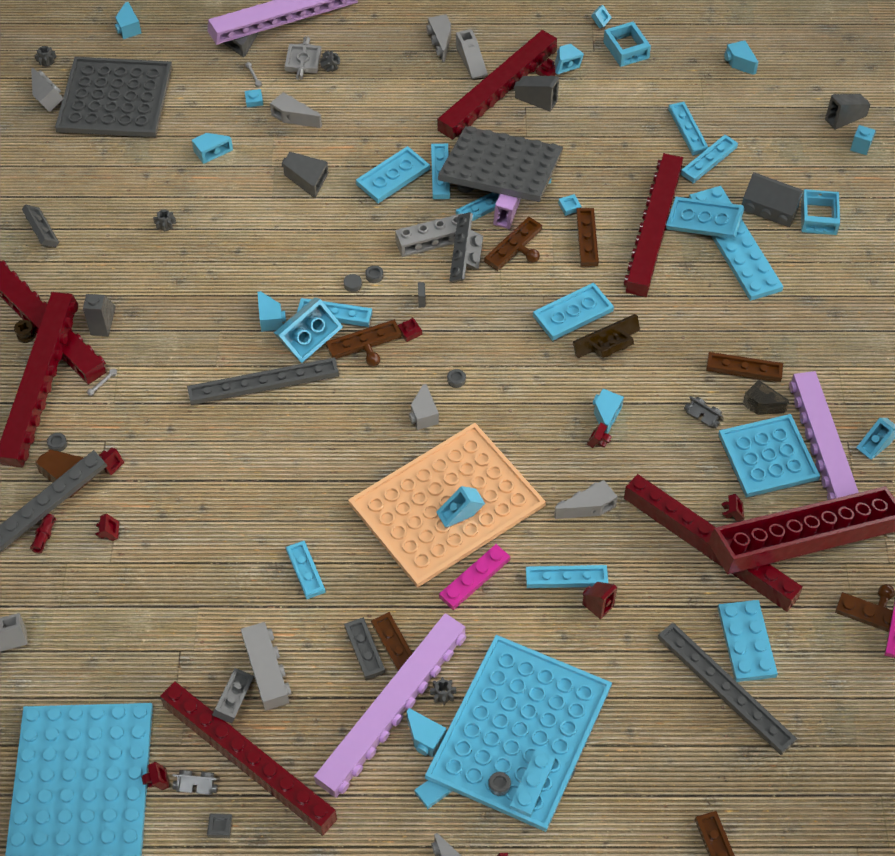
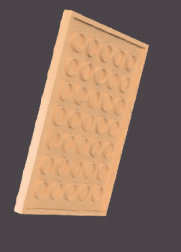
M473 423L348 500L349 505L417 588L546 506V501L476 423ZM461 486L476 488L485 502L482 508L474 516L450 527H445L436 513L437 510Z

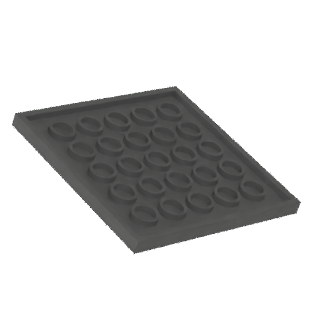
M74 57L64 99L62 100L55 125L56 132L156 137L171 75L172 61Z
M465 126L440 170L438 180L540 202L561 157L563 147L554 143L548 144L539 140H529L520 136L515 137L506 133L500 134L491 130H481L473 126Z

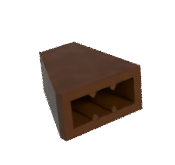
M49 449L35 463L39 473L53 483L82 460L83 457ZM79 488L76 492H74V493L70 496V498H71L73 495H75L81 488Z

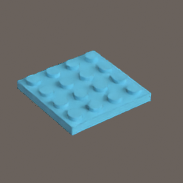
M791 414L719 430L718 436L746 498L820 479V474Z

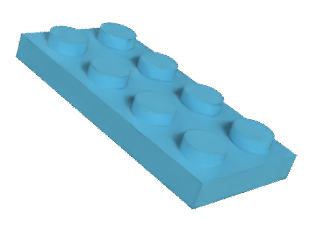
M407 146L357 178L356 185L379 204L430 170V164Z
M675 197L666 228L667 230L735 239L744 212V206Z
M593 282L533 311V317L550 339L554 341L613 312L614 306Z
M759 600L718 604L717 609L735 681L742 682L776 678L778 673Z

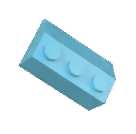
M314 297L277 329L274 334L303 363L342 329L343 326L323 301Z

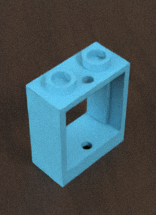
M634 21L604 30L603 42L620 67L650 57L651 45ZM632 36L637 45L630 48L622 49L616 41Z
M804 189L801 198V232L837 235L840 226L839 192ZM807 205L831 206L832 218L808 216Z

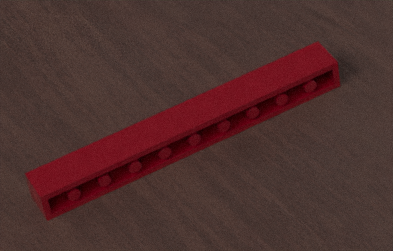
M544 30L537 33L437 118V131L452 140L461 135L465 126H471L475 120L482 117L489 108H492L497 101L504 98L510 90H513L515 83L520 81L522 76H527L534 72L549 56L555 54L557 51V38Z
M663 153L662 160L658 159L656 167L658 172H655L653 177L655 184H651L649 192L651 197L648 196L646 202L648 209H644L642 216L644 222H640L638 232L641 234L636 237L635 245L637 248H633L631 255L633 262L629 261L627 272L630 273L625 275L624 279L626 293L642 297H647L684 157Z
M4 260L0 261V297L23 320L30 321L34 331L38 333L47 303L45 301L42 302L39 295L35 291L32 292L25 281H21L14 270L10 271ZM70 328L68 341L62 351V359L89 385L106 373L104 366L106 363L100 355L97 356L89 344L86 345L78 333L74 334L72 328Z
M51 292L0 440L1 465L23 468L25 461L29 458V449L35 440V431L40 425V416L42 410L46 407V398L48 393L51 392V383L53 377L57 374V365L62 359V351L68 341V333L73 326L74 315L78 311V302L73 294Z
M639 474L627 484L624 494L626 501L722 567L708 544L715 528L714 525ZM771 564L732 573L786 612L799 599L803 586Z
M176 681L160 695L165 709L323 836L337 821L336 810L226 721L213 716L211 709Z

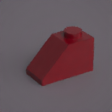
M596 582L592 587L588 586L582 594V605L599 619H602L614 607L617 586L603 582Z

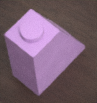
M500 194L495 205L493 225L510 229L521 198Z

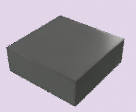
M418 282V308H425V283Z
M210 813L207 831L208 838H230L232 814Z

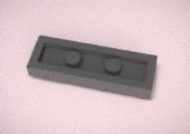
M25 204L22 211L38 237L39 242L44 246L56 248L59 241L40 208Z
M364 617L345 623L344 628L365 680L385 674V668Z
M234 668L212 715L232 724L254 676Z

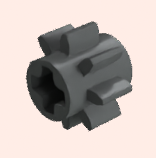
M42 46L36 50L35 59L37 62L39 61L40 66L48 67L55 63L56 54L55 51H52L51 47Z
M333 51L322 53L323 57L320 58L321 67L327 70V72L337 70V65L340 64L339 55L335 52L333 53Z
M166 209L157 212V217H153L156 228L164 232L173 229L172 224H176L173 212H169Z
M441 677V680L433 681L434 688L430 689V695H435L434 702H440L443 705L449 700L453 702L454 696L452 694H456V687H452V680L448 681Z

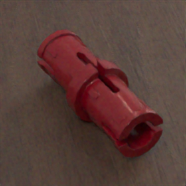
M48 513L43 517L40 526L36 529L34 541L30 546L33 552L39 554L43 552L46 541L52 535L51 530L56 521L54 515Z

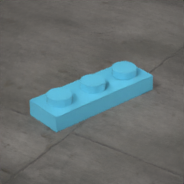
M535 749L510 804L511 810L531 817L556 757Z

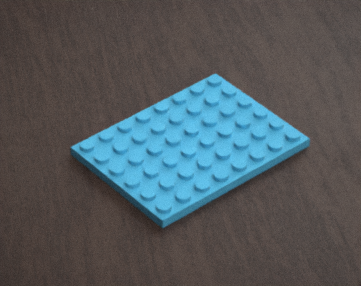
M496 635L425 774V779L547 832L611 689L612 682ZM536 749L556 758L531 817H527L511 810L510 804ZM496 772L507 774L511 780L509 792L502 796L494 795L488 787L490 776Z
M152 703L23 706L5 856H142L147 784L143 785L141 776L148 773L153 714Z

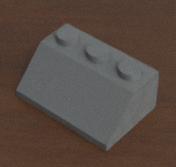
M753 172L743 197L742 205L744 206V211L790 228L798 212L803 190Z

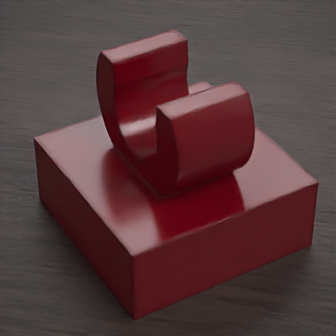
M548 58L536 68V74L539 76H555L554 61Z
M413 317L398 325L401 335L406 342L423 335L422 329Z
M600 423L593 430L586 445L593 448L597 443L601 447H605L607 443L609 444L612 436L604 433L607 426Z
M113 447L107 452L103 450L99 454L107 464L104 470L109 475H112L125 463L117 449Z
M736 494L728 495L729 502H723L722 507L724 509L729 508V510L722 512V515L725 518L733 516L736 521L744 520L743 502Z
M107 513L101 515L100 522L96 524L99 532L95 533V535L101 539L106 537L111 541L117 540L119 521Z
M157 762L149 764V773L141 776L143 785L148 784L149 788L155 786L162 791L169 788L166 767Z

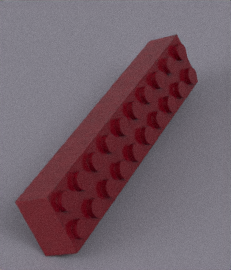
M884 486L723 525L713 529L708 544L728 575L895 532V498L889 489Z

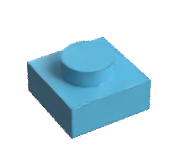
M604 5L599 6L591 15L599 29L604 27L612 18Z
M261 89L245 91L247 107L263 106Z
M575 194L559 198L558 204L565 216L576 213V209L582 207Z

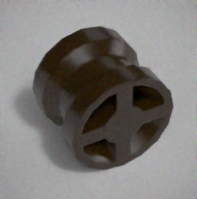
M20 320L15 324L14 331L19 342L29 343L33 341L35 331L30 321Z

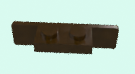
M633 314L573 341L575 356L580 358L595 352L604 358L620 350L627 349V347L634 344L633 337L630 335L640 331L638 316Z

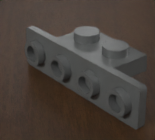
M471 212L458 215L449 279L452 283L465 279L466 267L472 270L479 269L483 235L471 230L473 213Z

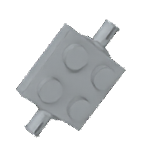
M306 36L303 38V43L289 44L285 71L297 72L296 79L298 80L299 77L300 80L303 79V73H318L322 49L321 46L309 44L310 37L308 36L307 40Z

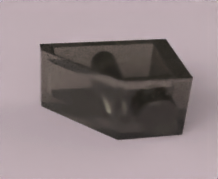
M758 380L745 393L743 405L757 415L784 414L787 411L790 400Z

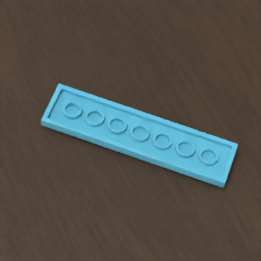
M721 186L689 195L690 199L732 204ZM742 219L735 239L711 236L750 301L783 291L784 286Z

